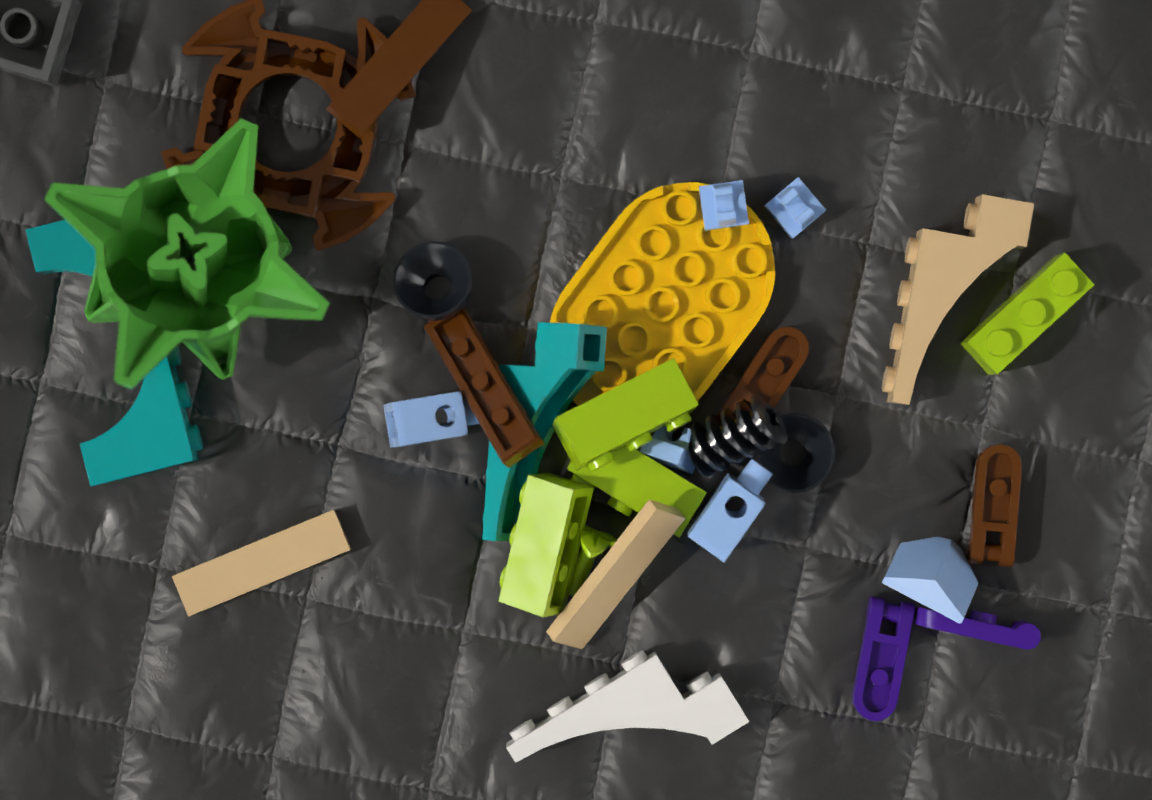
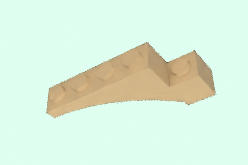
M982 194L975 198V204L968 203L966 208L964 229L970 230L969 236L923 228L917 231L916 238L909 237L905 252V263L911 264L908 281H901L897 298V306L903 307L901 324L894 323L889 345L890 349L896 350L893 367L886 366L882 382V392L888 393L887 402L910 405L917 373L928 345L951 307L972 282L1004 254L1013 248L1022 249L1027 247L1034 203Z

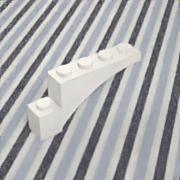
M644 650L623 661L621 665L624 670L609 679L608 675L604 673L586 684L584 688L587 693L572 702L570 697L567 696L547 709L550 716L535 725L532 719L513 729L510 732L513 739L507 742L506 748L516 763L542 748L572 737L602 730L623 728H659L692 733L707 737L713 745L747 724L749 720L719 673L712 677L709 672L699 675L686 684L689 691L681 695L655 651L646 655Z

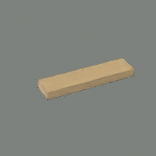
M650 499L647 501L546 632L553 642L580 649L586 646L686 519L678 508Z
M334 509L173 575L172 578L189 617L351 550V547Z

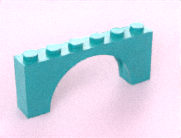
M66 220L25 229L36 273L74 272L93 277L96 266L95 248ZM178 346L144 377L134 404L114 427L90 441L80 443L90 487L199 460L197 451L203 449V444L197 424L190 425L186 408L192 407V400L186 381L179 383L175 367L181 364Z

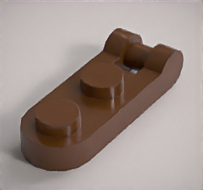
M781 327L774 330L767 337L716 414V417L721 421V410L729 408L736 415V403L744 399L751 404V396L759 394L766 403L771 404L775 408L806 361L809 353V343L806 336L800 330L793 327Z
M1003 444L990 445L984 448L978 455L975 467L970 539L967 548L968 564L982 565L983 561H994L998 563V566L1013 567L1022 463L1017 451L1010 446ZM986 531L1001 532L999 544L985 543Z

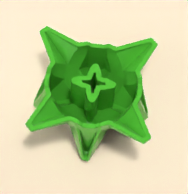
M241 118L192 165H177L167 170L159 171L136 179L125 188L52 183L45 201L95 248L96 266L84 310L87 320L91 323L119 322L114 381L117 384L132 389L181 342L218 378L223 380L233 376L242 323L249 317L322 321L330 303L283 260L292 251L290 241L267 213L261 200L253 192L258 125Z

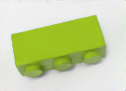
M1065 252L1055 255L961 341L960 344L988 375H997L1094 286V283Z
M673 358L557 416L552 426L575 470L578 471L588 466L590 472H593L614 460L611 453L627 446L629 452H632L653 441L650 433L664 426L668 432H672L692 421L689 414L699 404Z
M627 446L611 453L614 460L593 472H590L588 466L576 471L570 461L566 468L574 473L570 480L594 487V490L597 487L609 494L611 497L607 504L628 517L633 510L639 513L649 499L678 508L686 518L674 533L679 538L707 492L640 451L629 452Z
M552 473L528 475L527 481L523 484L519 495L521 507L518 520L510 533L509 543L511 549L507 565L500 576L501 592L498 602L543 618L561 613L567 603L581 545L580 532L585 528L594 487Z

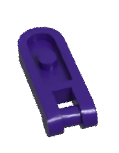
M870 596L852 692V703L855 710L863 718L870 721H881L888 718L894 712L897 705L914 617L915 605L913 603L901 601L899 605L885 603V599L882 597ZM882 620L896 622L894 635L880 633Z
M918 607L915 621L916 625L1021 649H1033L1041 640L1039 629L1031 623L1017 620L1010 626L996 623L997 615L972 609L970 617L965 616L962 623L959 624L929 607Z

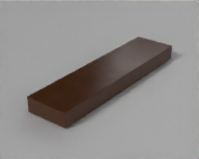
M422 0L328 105L326 110L358 138H361L468 17L472 9L461 0Z
M465 306L454 316L444 320L430 321L424 325L425 330L497 455L506 467H511L545 444Z

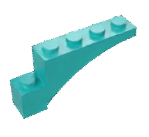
M538 322L535 342V367L499 365L545 444L508 468L502 463L489 441L482 540L509 541L511 530L517 523L521 507L519 501L521 488L527 481L528 475L537 474L544 451L554 432L552 423L557 416L565 413L571 401L596 371H604L607 327Z

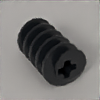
M759 394L751 396L752 410L747 403L741 401L736 403V415L729 408L721 410V421L715 415H710L706 417V428L700 422H695L691 425L692 439L688 443V449L695 468L706 477L712 476L716 470H725L729 468L731 463H741L746 457H754L761 450L767 451L774 448L776 443L782 444L787 441V431L781 416Z

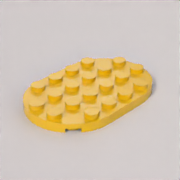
M699 182L675 183L660 186L644 193L629 204L617 217L560 294L550 318V323L607 327L604 371H596L575 396L573 401L578 406L673 358L696 400L698 401L764 314L774 288L775 265L772 243L764 225L747 204L748 225L705 231L698 187L709 184Z

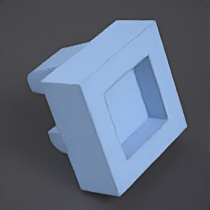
M799 177L764 205L765 209L791 239L826 211Z
M743 180L698 187L705 231L749 224Z
M664 426L656 430L652 436L653 441L640 449L641 453L660 464L693 474L695 466L688 449V443L692 439L689 428H684L680 439L672 441L671 437L674 431L668 432Z

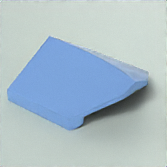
M939 536L900 543L882 581L883 584L959 624L962 623L978 586V581L968 564L962 548L952 539Z

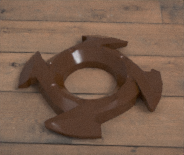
M247 0L230 6L204 23L182 47V53L185 56L223 58L218 64H215L206 83L193 147L195 151L184 154L177 147L160 151L166 169L177 165H192L240 120L242 108L252 91L271 78L284 75L307 78L322 87L333 101L388 38L366 18L360 17L357 21L358 50L356 59L347 53L346 50L326 41L262 29L260 21L267 14L263 0ZM412 81L396 97L401 102L417 97ZM380 116L361 138H358L337 119L336 134L330 149L317 163L303 170L282 172L267 168L257 161L255 162L253 192L266 209L315 218L317 220L319 229L312 235L316 252L347 242L373 225L395 202L396 196L391 192H355L361 184L371 162Z

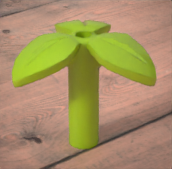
M585 525L584 530L580 532L582 547L577 557L569 595L574 596L589 577L597 555L603 553L607 548H611L617 541L615 537Z

